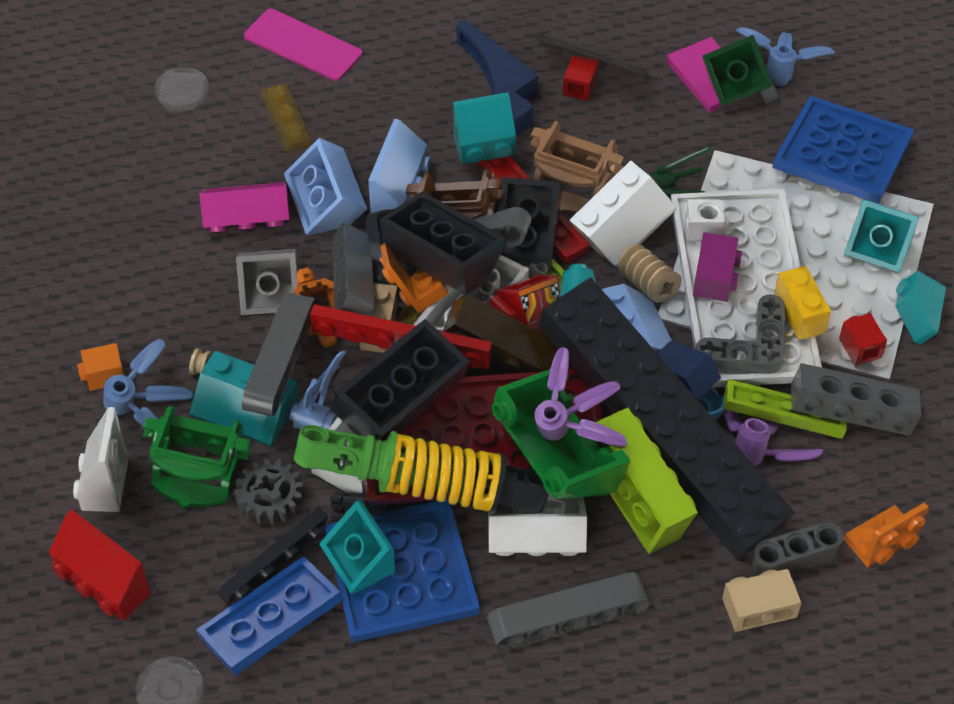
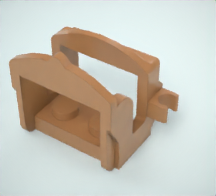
M554 121L551 128H547V130L535 127L530 135L534 137L530 145L538 148L534 154L536 170L533 180H545L547 176L554 181L569 186L595 187L592 195L593 198L613 178L614 174H617L623 167L620 164L624 157L618 154L619 146L616 145L615 140H611L606 148L561 133L560 122ZM562 190L560 213L576 214L590 200Z

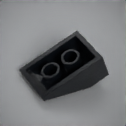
M502 177L501 190L504 189L505 191L503 199L499 202L498 212L512 207L523 208L530 214L531 224L522 244L503 250L501 255L522 266H529L532 263L537 265L539 262H543L548 268H551L561 207L562 188L560 182Z

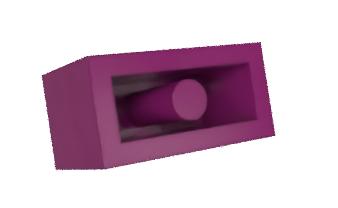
M703 232L693 296L728 302L730 290L736 291L739 273H733L734 267L740 268L742 250H737L739 238Z

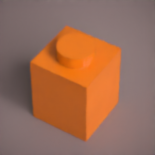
M117 343L81 350L83 363L77 364L81 381L87 380L90 391L104 388L107 379L114 375H124Z

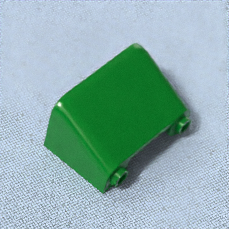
M550 369L497 388L494 403L492 404L493 415L498 421H501L542 480L548 494L553 495L557 499L605 496L617 491L631 462L623 449L612 452L609 446L600 449L594 440L577 435V430L569 428L567 434L559 440H547L540 435L535 420V411L539 404L552 398L553 390L548 389L547 386ZM565 390L559 391L557 401L561 402L566 410L569 409L574 397L571 393L566 395ZM575 413L568 416L570 422L580 423Z

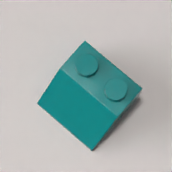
M508 92L453 102L454 142L461 164L516 155V133Z

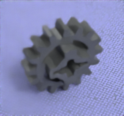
M265 459L263 466L253 462L252 471L242 470L243 479H236L237 489L234 490L239 510L245 511L248 520L256 516L258 524H261L266 518L269 519L271 525H274L275 518L280 517L281 520L286 521L287 512L297 513L296 504L303 503L302 494L304 493L303 482H301L300 473H293V466L291 464L283 468L280 459L274 465H270L269 460Z

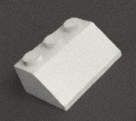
M630 161L570 219V222L595 251L617 268L619 259L625 249L634 244H642L677 208L655 181Z
M549 494L545 509L540 513H531L523 509L498 505L494 514H488L489 553H496L500 556H510L514 553H528L532 556L560 553L564 556H574L578 553H586L587 513L584 497L557 499Z

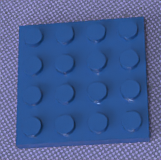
M810 96L775 156L772 168L880 204L913 137L914 129Z
M448 499L442 503L433 501L387 511L384 515H371L394 549L395 573L357 593H350L334 568L338 589L343 598L341 602L351 643L480 614V606L452 507ZM338 522L324 525L326 536Z

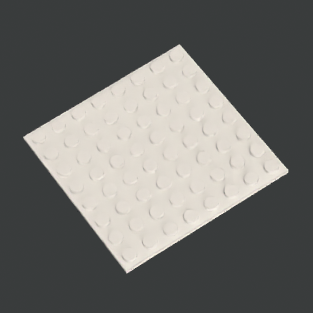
M715 150L701 191L724 192L783 188L785 190L800 266H807L831 310L826 333L815 336L821 364L889 381L904 324L895 307L897 299L896 288L903 278H908L917 271L933 204L885 192L880 202L881 205L919 217L911 246L899 273L844 254L863 198L840 192L792 174H787L772 168L773 164ZM678 255L673 270L681 276L680 288L674 296L662 302L658 313L665 323L691 329ZM871 313L887 339L882 358L854 366L839 340L843 321L852 316H862Z

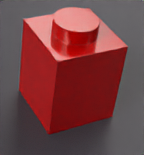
M573 55L563 77L562 95L589 101L597 81L599 61Z
M871 313L862 316H852L843 321L839 340L854 366L882 358L887 339Z

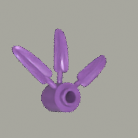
M564 347L559 348L554 356L547 384L548 389L553 390L552 398L539 404L535 411V420L540 435L547 440H559L567 434L569 428L577 430V435L613 446H626V438L611 428L586 419H582L579 424L568 420V416L575 411L585 412L612 396L620 389V384L612 381L593 387L573 399L575 405L566 410L565 406L557 401L559 391L565 389L569 351Z
M724 409L722 413L730 431H738L735 444L753 465L760 464L764 455L775 456L777 461L796 462L817 458L823 452V449H766L770 435L780 427L781 423L750 418L743 424L737 412Z

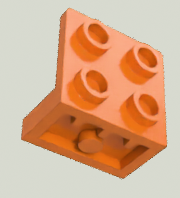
M386 243L380 246L382 257L379 259L384 267L382 272L391 285L396 283L400 288L399 295L407 307L412 305L419 314L448 295L445 283L420 268L410 277Z
M924 502L903 514L894 505L845 533L844 541L867 568L876 562L880 565L884 564L893 557L898 549L903 547L907 550L918 542L920 530L926 523L925 517L929 507Z

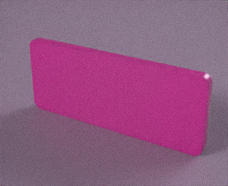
M272 8L267 9L244 33V38L247 41L333 81H339L362 56L360 48Z

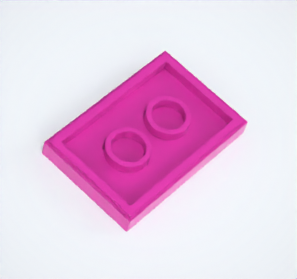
M712 37L666 56L668 65L709 113L722 108L708 79L702 55L721 48Z

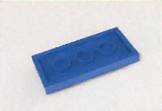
M303 556L200 626L196 631L199 638L235 676L340 603L343 598L341 592Z

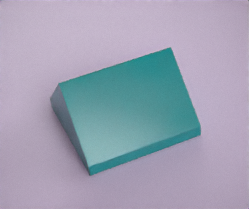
M863 199L844 254L900 273L911 246L919 217Z
M357 500L319 544L350 593H357L395 573L393 547L363 502Z

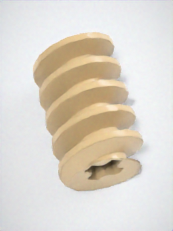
M634 244L626 248L619 259V273L654 302H665L674 296L680 288L681 276L674 272L670 266L659 260L656 255H652L641 244Z

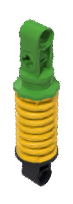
M305 425L300 429L294 454V461L304 468L356 476L359 480L363 481L366 478L375 479L379 484V492L398 493L399 491L401 495H406L409 486H411L412 496L416 498L421 496L422 489H425L424 498L426 500H432L436 491V500L441 503L446 500V496L449 494L448 502L451 505L457 504L459 496H461L460 504L462 507L470 505L472 495L474 494L473 508L487 511L488 514H494L498 505L523 509L531 513H540L545 509L549 497L542 480L534 469L530 470L506 465V455L504 453L493 454L479 451L475 454L471 448L462 450L460 446L456 445L450 448L446 443L438 446L435 441H429L426 444V441L421 438L414 440L411 436L396 434L395 431H391L386 441H381L380 439L376 440L373 435L365 437L349 432L325 429L317 425ZM340 459L343 460L342 466L340 465Z

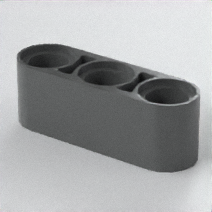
M827 522L763 540L755 548L751 564L752 572L755 576H759L767 570L780 571L788 569L789 573L793 574L832 562L839 555L844 538L843 531L836 524ZM822 541L829 542L832 545L824 544ZM792 550H798L802 554L795 553ZM762 559H769L772 562L768 563L763 561Z

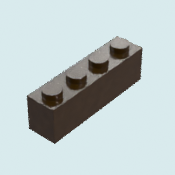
M466 293L453 303L443 332L492 342V360L503 365L504 369L512 373L549 370L558 350L548 336Z

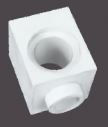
M688 199L685 217L687 240L702 241L703 232L723 235L724 229L729 228V212L724 211L723 200Z

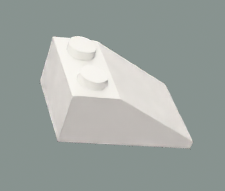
M108 407L87 440L85 453H81L79 457V471L81 475L80 480H75L73 494L74 498L78 499L82 511L120 512L129 457L115 407Z

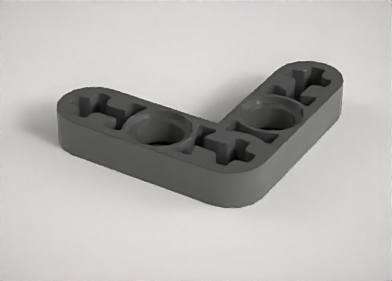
M772 294L762 296L759 299L756 311L755 341L709 337L699 340L695 349L702 352L710 350L711 357L716 368L719 370L766 374L778 372L782 367L785 353L784 301L777 295ZM767 307L773 308V319L768 318ZM772 329L777 332L778 336L767 338L763 335L762 331ZM767 349H773V361L767 360ZM722 351H726L725 358L721 357ZM742 351L747 355V358L736 360L731 356V353Z

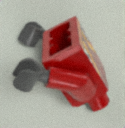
M539 262L537 265L532 263L527 267L529 269L528 279L498 289V294L496 295L493 293L494 285L491 281L485 282L471 292L474 298L482 302L487 299L489 306L546 335L538 326V322L543 308L557 300L560 296L558 275H546L548 267L545 263Z

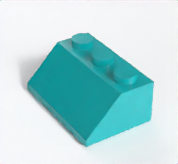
M214 351L200 373L189 415L201 421L232 427L234 420L240 421V424L243 425V437L272 447L289 419L295 402H299L297 381L290 378L274 417L242 410V397L254 365Z

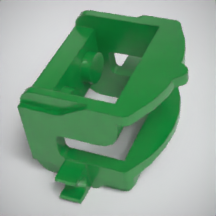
M168 406L164 417H160V419L146 417L142 429H145L143 437L153 439L150 448V460L153 462L152 488L165 498L179 503L180 507L184 510L191 506L209 507L227 502L239 459L247 460L251 450L249 448L251 441L243 438V425L240 424V421L234 420L232 427L182 417L175 415L173 406ZM174 442L184 447L194 446L207 449L212 453L222 454L220 461L172 451ZM166 472L174 477L163 475V473ZM222 479L221 488L193 482Z

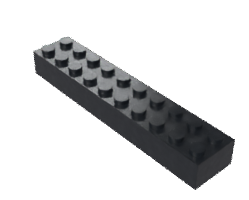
M591 277L543 308L538 326L558 349L561 347L568 349L570 364L591 388L612 381L620 384V389L605 399L603 403L613 414L629 408L632 414L639 418L644 432L650 441L659 448L665 464L675 472L678 483L685 494L693 499L699 516L738 561L755 549L758 543L767 540L786 525L795 513Z

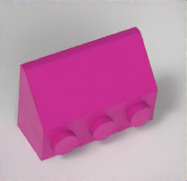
M287 182L202 189L199 193L203 228L210 227V232L226 231L228 225H238L239 229L256 228L255 223L267 222L268 227L284 225V220H289L290 218Z

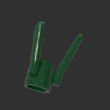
M711 147L698 150L665 166L656 167L657 171L649 172V176L667 197L671 196V194L704 193L705 191L671 189L676 187L675 179L702 172L703 167L691 168L673 173L672 169L709 153Z

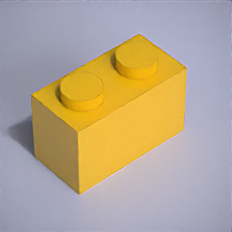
M807 266L778 273L774 295H777L784 301L785 317L797 339L802 340L826 333L831 310Z

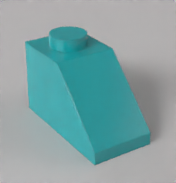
M919 271L900 281L896 288L897 299L895 307L913 341L921 345L938 333L946 287Z

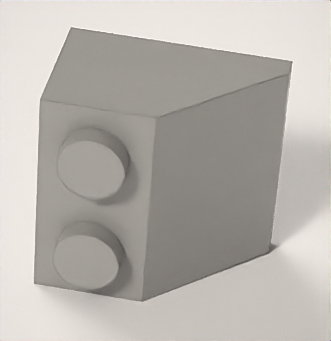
M296 249L238 253L236 256L241 315L275 313L284 293H293L298 285L296 279L298 271Z

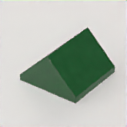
M754 35L702 55L708 79L721 107L773 86Z

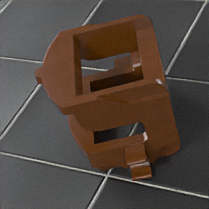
M484 169L481 181L434 183L432 174L425 172L422 181L407 185L405 194H411V199L423 191L474 220L498 212L499 202L503 199L505 190H499L502 180L496 179L495 174H492L490 169Z

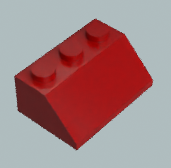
M71 509L67 512L49 550L53 563L51 567L53 572L63 581L69 578L74 582L76 590L86 599L92 596L97 600L99 608L106 615L112 617L115 614L124 621L151 595L142 562Z

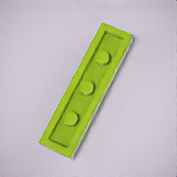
M728 379L725 386L723 408L726 410L843 439L847 431V422L792 410L790 394Z

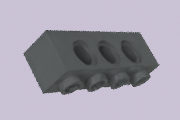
M804 363L800 364L791 383V404L794 411L911 436L922 416L920 391L916 388Z

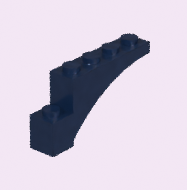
M466 20L456 24L457 43L478 63L487 78L492 95L509 93L517 136L533 125L534 107L528 100L537 94L538 75Z

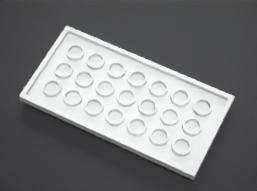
M784 188L671 194L670 200L677 208L672 213L694 349L699 340L709 337L755 341L756 311L759 299L765 295H774L778 273L801 267ZM688 199L723 200L724 211L729 212V228L724 229L723 235L739 238L737 250H742L740 268L734 267L733 273H739L736 291L730 290L728 302L693 296L702 241L687 240L685 217ZM767 307L768 318L773 319V308ZM785 317V353L782 367L778 372L766 374L717 369L721 379L712 388L725 387L728 379L750 385L792 383L801 363L822 368L816 337L798 340ZM772 329L762 331L763 335L767 338L778 336L777 332ZM767 349L766 356L768 361H773V349ZM705 350L707 354L712 356L710 350ZM722 351V358H725L726 351ZM742 351L731 353V356L736 360L747 358V355Z

